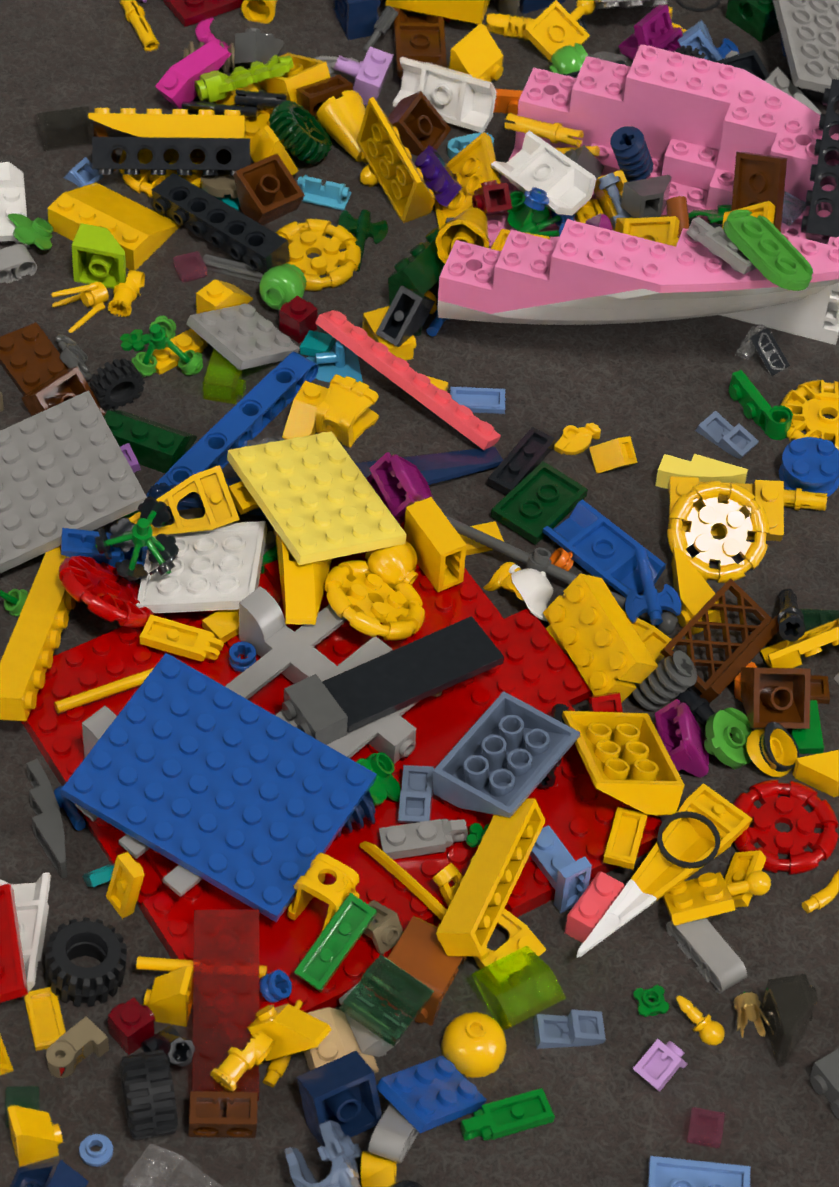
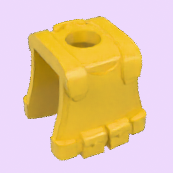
M334 375L330 381L328 393L316 411V432L319 434L332 431L342 445L351 448L358 437L371 425L374 426L379 419V415L369 409L378 400V393L371 390L369 385L361 381L356 382L354 378Z
M318 853L311 862L309 870L304 876L301 875L294 885L297 893L292 899L293 903L288 907V917L295 920L315 896L329 904L323 927L324 930L350 893L359 898V893L355 890L356 885L359 883V875L355 870L324 853ZM325 873L332 874L336 878V882L331 885L323 884Z

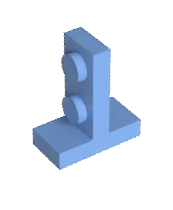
M702 20L685 31L683 36L678 39L680 46L685 45L687 47L689 45L692 46V50L695 48L700 49L698 53L700 55L704 53L706 55L704 59L706 60L709 59L715 62L723 59L714 47L708 28Z
M547 825L542 828L530 853V857L556 890L554 905L562 913L572 908L589 886L592 865L586 857L575 860L551 827Z

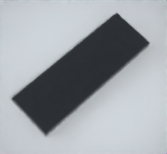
M470 616L322 681V683L348 716L347 732L349 733L503 664L504 656L475 619Z

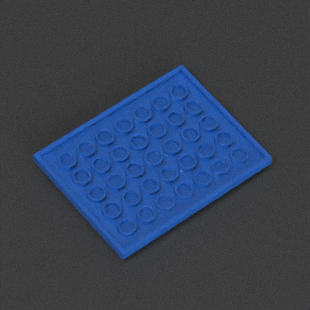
M165 653L61 788V795L277 922L297 893V890L294 889L297 880L309 870L311 862L318 853L325 854L356 807L376 781L377 774Z

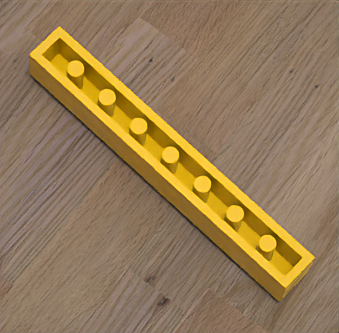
M61 546L45 553L0 661V720L27 721L31 709L36 707L38 691L44 687L45 673L47 668L52 666L55 648L60 646L62 630L68 626L70 610L75 608L76 600L66 591L62 581L59 579V566L65 559L69 558L61 554Z

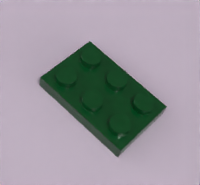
M542 461L491 509V517L536 545L546 536L543 533V528L546 526L554 528L576 507L579 501L587 497L588 489Z

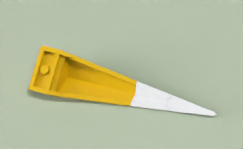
M704 783L685 800L678 812L689 811L701 814L716 826L720 835V847L716 857L731 847L732 843L750 826L752 821L750 816ZM676 819L669 823L662 834V841L666 850L673 857L681 861H701L707 858L715 848V838L712 831L706 824L697 819ZM656 842L616 900L580 946L577 958L591 950L702 867L683 868L674 865L663 856Z

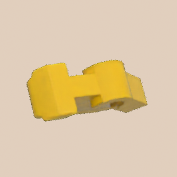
M588 423L585 427L581 428L573 425L566 426L563 430V435L554 445V451L566 455L583 453L589 448L592 439H600L601 429L594 423Z

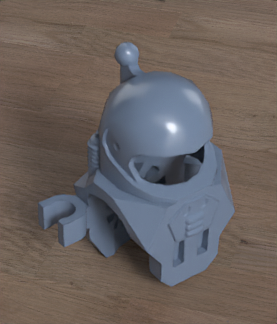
M329 1120L319 1125L325 1146L318 1147V1152L322 1161H332L331 1173L323 1181L318 1182L314 1178L302 1153L297 1148L289 1147L285 1149L291 1178L295 1187H361L358 1181L359 1175L355 1158H361L362 1152L358 1144H353L351 1138L348 1135H344L337 1122Z

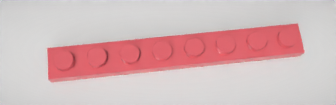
M332 310L319 315L315 323L481 449L486 450L499 441L501 435L494 431V427L491 424L478 419L473 415L471 409L458 404L447 391L438 389L430 383V379L427 376L414 371L409 367L407 361L394 356L384 344L374 341L367 335L364 329L354 326L346 320L347 318L343 313Z

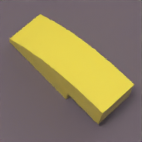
M664 454L658 468L655 486L668 489L670 476L697 477L699 482L720 480L722 483H745L748 469L697 454L693 455L692 461Z

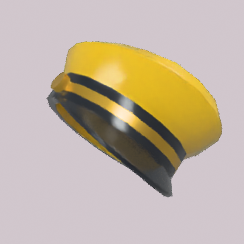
M769 722L765 729H756L747 738L746 749L752 762L765 774L780 778L787 775L795 767L796 759L799 758L798 745L781 724Z

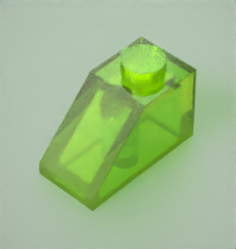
M213 349L203 381V399L236 405L238 396H244L246 380L242 379V370L236 368L216 349Z

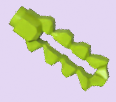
M274 55L266 64L259 61L251 63V67L248 70L242 66L236 67L230 76L219 71L200 75V80L195 81V89L201 101H218L224 99L228 92L236 90V88H243L249 84L261 82L264 79L283 76L294 67L293 60L290 56L278 57Z

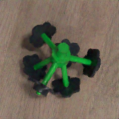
M147 497L143 503L139 504L138 511L141 512L137 524L132 525L129 519L121 518L117 524L110 527L112 536L109 540L104 528H100L98 530L99 536L95 537V547L100 554L105 553L106 559L109 560L112 559L110 545L114 548L120 547L123 552H128L131 547L134 548L131 560L124 559L122 562L115 563L116 573L129 581H136L139 578L145 579L148 576V572L144 570L145 567L142 564H136L141 547H148L150 552L149 561L151 563L160 564L149 573L150 575H154L157 572L160 576L170 574L171 569L175 567L173 561L178 558L179 548L175 544V537H167L165 534H158L156 537L152 535L151 523L156 527H160L163 522H168L171 518L170 512L166 510V504L162 501L158 502L153 497Z

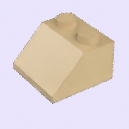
M327 1007L307 1013L329 1024L332 1029L318 1047L303 1051L310 1071L357 1050L374 1073L379 1072L374 1056L361 1053L344 1011Z

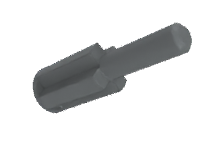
M386 6L373 26L375 31L363 48L365 52H368L369 47L374 46L381 34H386L399 15L394 8Z

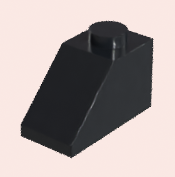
M401 285L376 334L395 346L400 347L424 325L435 301L415 289Z

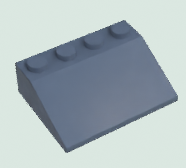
M503 691L433 770V794L458 808L511 817L580 737V732Z

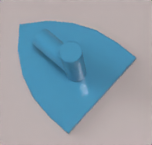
M338 340L330 352L315 353V357H307V359L319 366L317 376L315 377L318 380L330 382L334 375L337 374L344 378L346 376L354 378L356 382H363L358 355Z

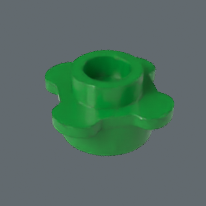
M654 985L650 989L637 988L634 991L633 996L638 1000V1013L641 1016H656L659 1013L665 1014L668 1012L669 1004L663 996L665 993L664 988Z

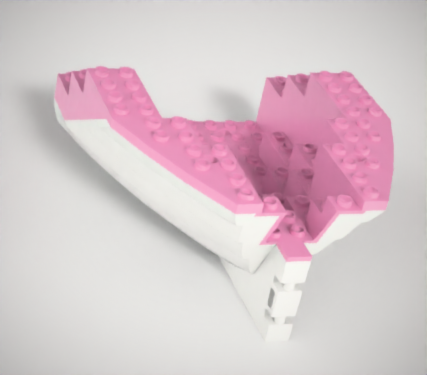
M640 44L631 67L586 56L577 78L533 68L519 99L518 116L550 124L557 122L566 128L582 130L584 132L583 138L574 136L573 138L583 140L581 146H599V156L595 157L604 166L601 176L620 170L610 144L613 133L625 126L638 128L643 133L654 164L653 171L648 178L670 175L672 178L669 198L677 196L686 197L688 213L692 210H718L719 205H732L736 152H749L787 158L781 233L810 263L813 269L812 279L806 289L793 291L781 288L770 282L757 268L746 274L737 272L722 258L713 255L707 247L700 242H695L686 233L688 229L683 228L675 247L567 219L560 237L546 239L514 230L507 221L509 214L505 212L487 216L489 248L459 240L455 241L439 277V318L514 324L594 325L668 321L721 315L836 345L839 336V237H830L828 244L806 239V233L801 232L803 216H809L810 207H805L807 191H813L814 181H810L812 164L817 165L819 157L814 156L815 144L817 139H822L823 131L819 130L820 114L744 69ZM516 131L515 146L509 160L522 150L526 133ZM833 134L831 138L839 140V134ZM541 138L554 148L575 147L562 142L557 144L551 143L550 139ZM830 159L826 163L835 166L839 164V161ZM503 175L501 176L500 182H508L510 193L514 191H521L516 186L511 184L508 178H506ZM824 185L822 189L824 191H832L835 187L833 185ZM594 191L590 200L597 199ZM666 207L662 215H667ZM549 209V212H550V217H549V219L552 218L551 209ZM827 210L817 213L820 217H828L831 214ZM697 216L709 223L707 216ZM554 223L540 231H557L559 227ZM501 229L511 230L502 251L490 249Z

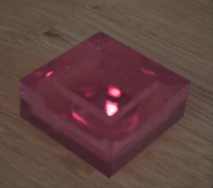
M199 251L173 257V265L182 283L207 276V267Z
M692 1107L687 1142L720 1148L725 1113Z

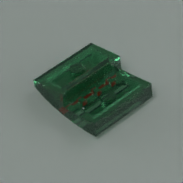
M380 955L363 974L360 983L342 1002L340 1010L394 1047L422 1011L434 991Z

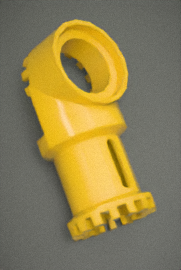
M129 270L126 282L115 285L113 290L114 298L107 307L108 311L114 314L113 316H116V314L118 316L121 315V317L125 316V318L127 315L130 316L132 311L131 303L136 300L137 296H141L140 288L144 287L145 284L144 272Z
M261 1030L253 1035L255 1039H250L251 1042L247 1043V1047L244 1048L243 1052L231 1046L228 1050V1057L218 1069L214 1068L210 1073L217 1083L222 1082L220 1085H224L225 1089L234 1092L237 1088L236 1082L247 1069L251 1070L255 1064L260 1065L272 1050L275 1041Z

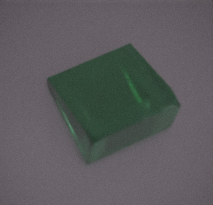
M38 1086L6 1087V1127H10L7 1111L9 1106L15 1105L40 1111V1089Z

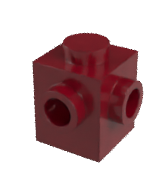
M497 180L481 183V188L475 190L472 196L473 208L482 210L486 216L502 214L513 209L508 182L497 184Z
M297 295L290 302L284 303L279 309V331L297 343H301L309 330H317L315 323L318 317V308Z
M133 997L126 1003L116 1005L108 1014L109 1034L130 1055L142 1047L141 1044L144 1040L155 1034V1016L147 1005L142 1006Z

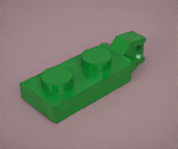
M543 1088L481 1105V1109L474 1112V1117L461 1121L460 1131L464 1141L482 1136L484 1141L494 1140L552 1123L555 1116Z

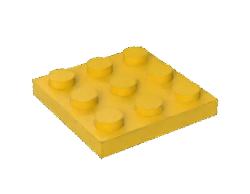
M485 132L446 163L463 188L447 207L441 205L435 198L434 204L439 230L446 224V218L456 217L465 210L473 208L472 196L475 190L481 188V183L497 180V184H501L499 172L491 166V163L496 161L492 139Z

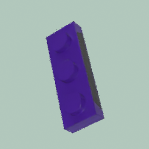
M428 146L417 157L414 165L421 170L423 181L433 191L436 200L441 205L447 207L463 187L439 153L431 146Z

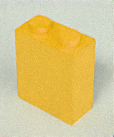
M432 497L416 501L414 504L407 506L404 531L407 534L406 541L414 547L418 558L417 564L437 592L462 583L467 546Z

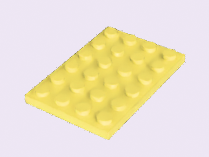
M332 431L228 450V462L299 565L405 544L407 534Z

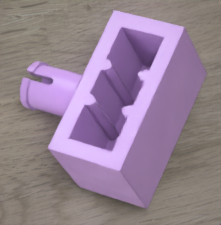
M369 47L364 61L360 63L339 55L334 71L355 77L353 90L360 94L363 103L367 105L369 98L374 97L377 101L388 76L393 55L373 47Z

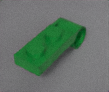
M742 370L732 373L729 394L734 401L738 400L742 405L745 416L748 419H753L769 438L773 440L787 438L786 435L793 418L792 411L782 405L771 407ZM781 419L786 420L785 422L780 423Z

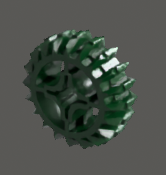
M288 100L273 109L268 119L270 127L285 146V149H288L292 155L297 156L299 160H303L308 164L318 163L328 155L332 146L330 136L326 134V129L321 126V123L308 110H305L302 105H297L296 102Z

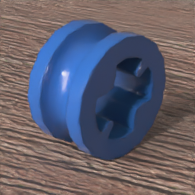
M244 641L233 644L229 650L231 667L236 671L244 672L256 662L255 647L249 642ZM245 654L247 658L241 659V656L238 657V655Z
M282 970L266 974L260 980L261 993L269 1002L275 1003L289 997L291 994V981Z

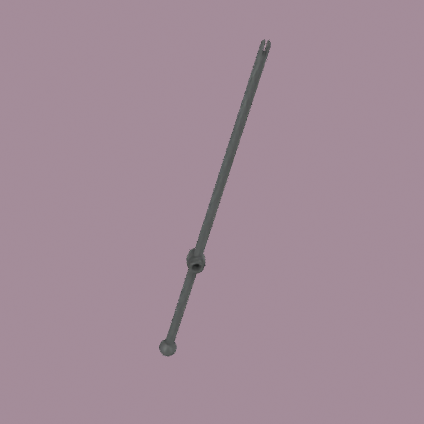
M272 436L267 440V443L281 441V439ZM446 516L459 534L526 564V568L536 569L540 572L544 571L546 574L567 584H570L577 577V575L551 564V553L545 548H535L534 553L529 554ZM610 591L619 606L625 610L626 598ZM664 612L661 615L663 622L656 626L661 632L669 635L674 632L678 624V618L671 612ZM647 613L639 616L651 622Z

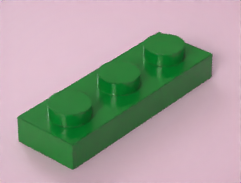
M350 893L298 965L294 974L322 992L377 914V910Z

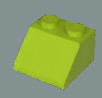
M81 223L71 245L74 282L91 284L97 281L110 289H114L115 285L119 283H125L126 258L124 249L107 228Z

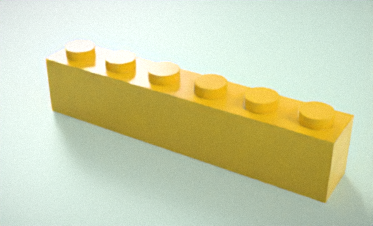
M527 798L511 817L493 814L489 827L483 835L482 841L472 857L471 863L461 879L452 901L449 903L442 922L437 928V938L441 942L447 956H482L546 822L535 798Z

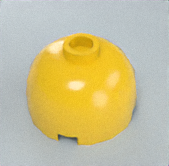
M469 1012L454 1018L446 1027L441 1043L442 1055L450 1060L461 1074L470 1078L485 1077L495 1072L503 1062L507 1048L505 1034L499 1023L487 1014L479 1012Z

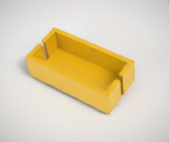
M580 573L563 591L566 596L559 595L543 614L593 695L619 692L622 703L637 688L634 683L641 684L658 665L603 579Z

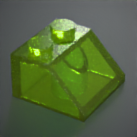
M528 946L471 974L494 1020L499 1023L503 1031L566 999L552 969Z

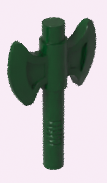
M344 210L339 217L338 225L346 228L351 234H355L357 240L355 244L361 250V260L357 270L359 272L366 239L371 237L374 244L380 243L388 233V224L385 220L372 223L371 213L368 210H362L358 219L352 217L348 211Z

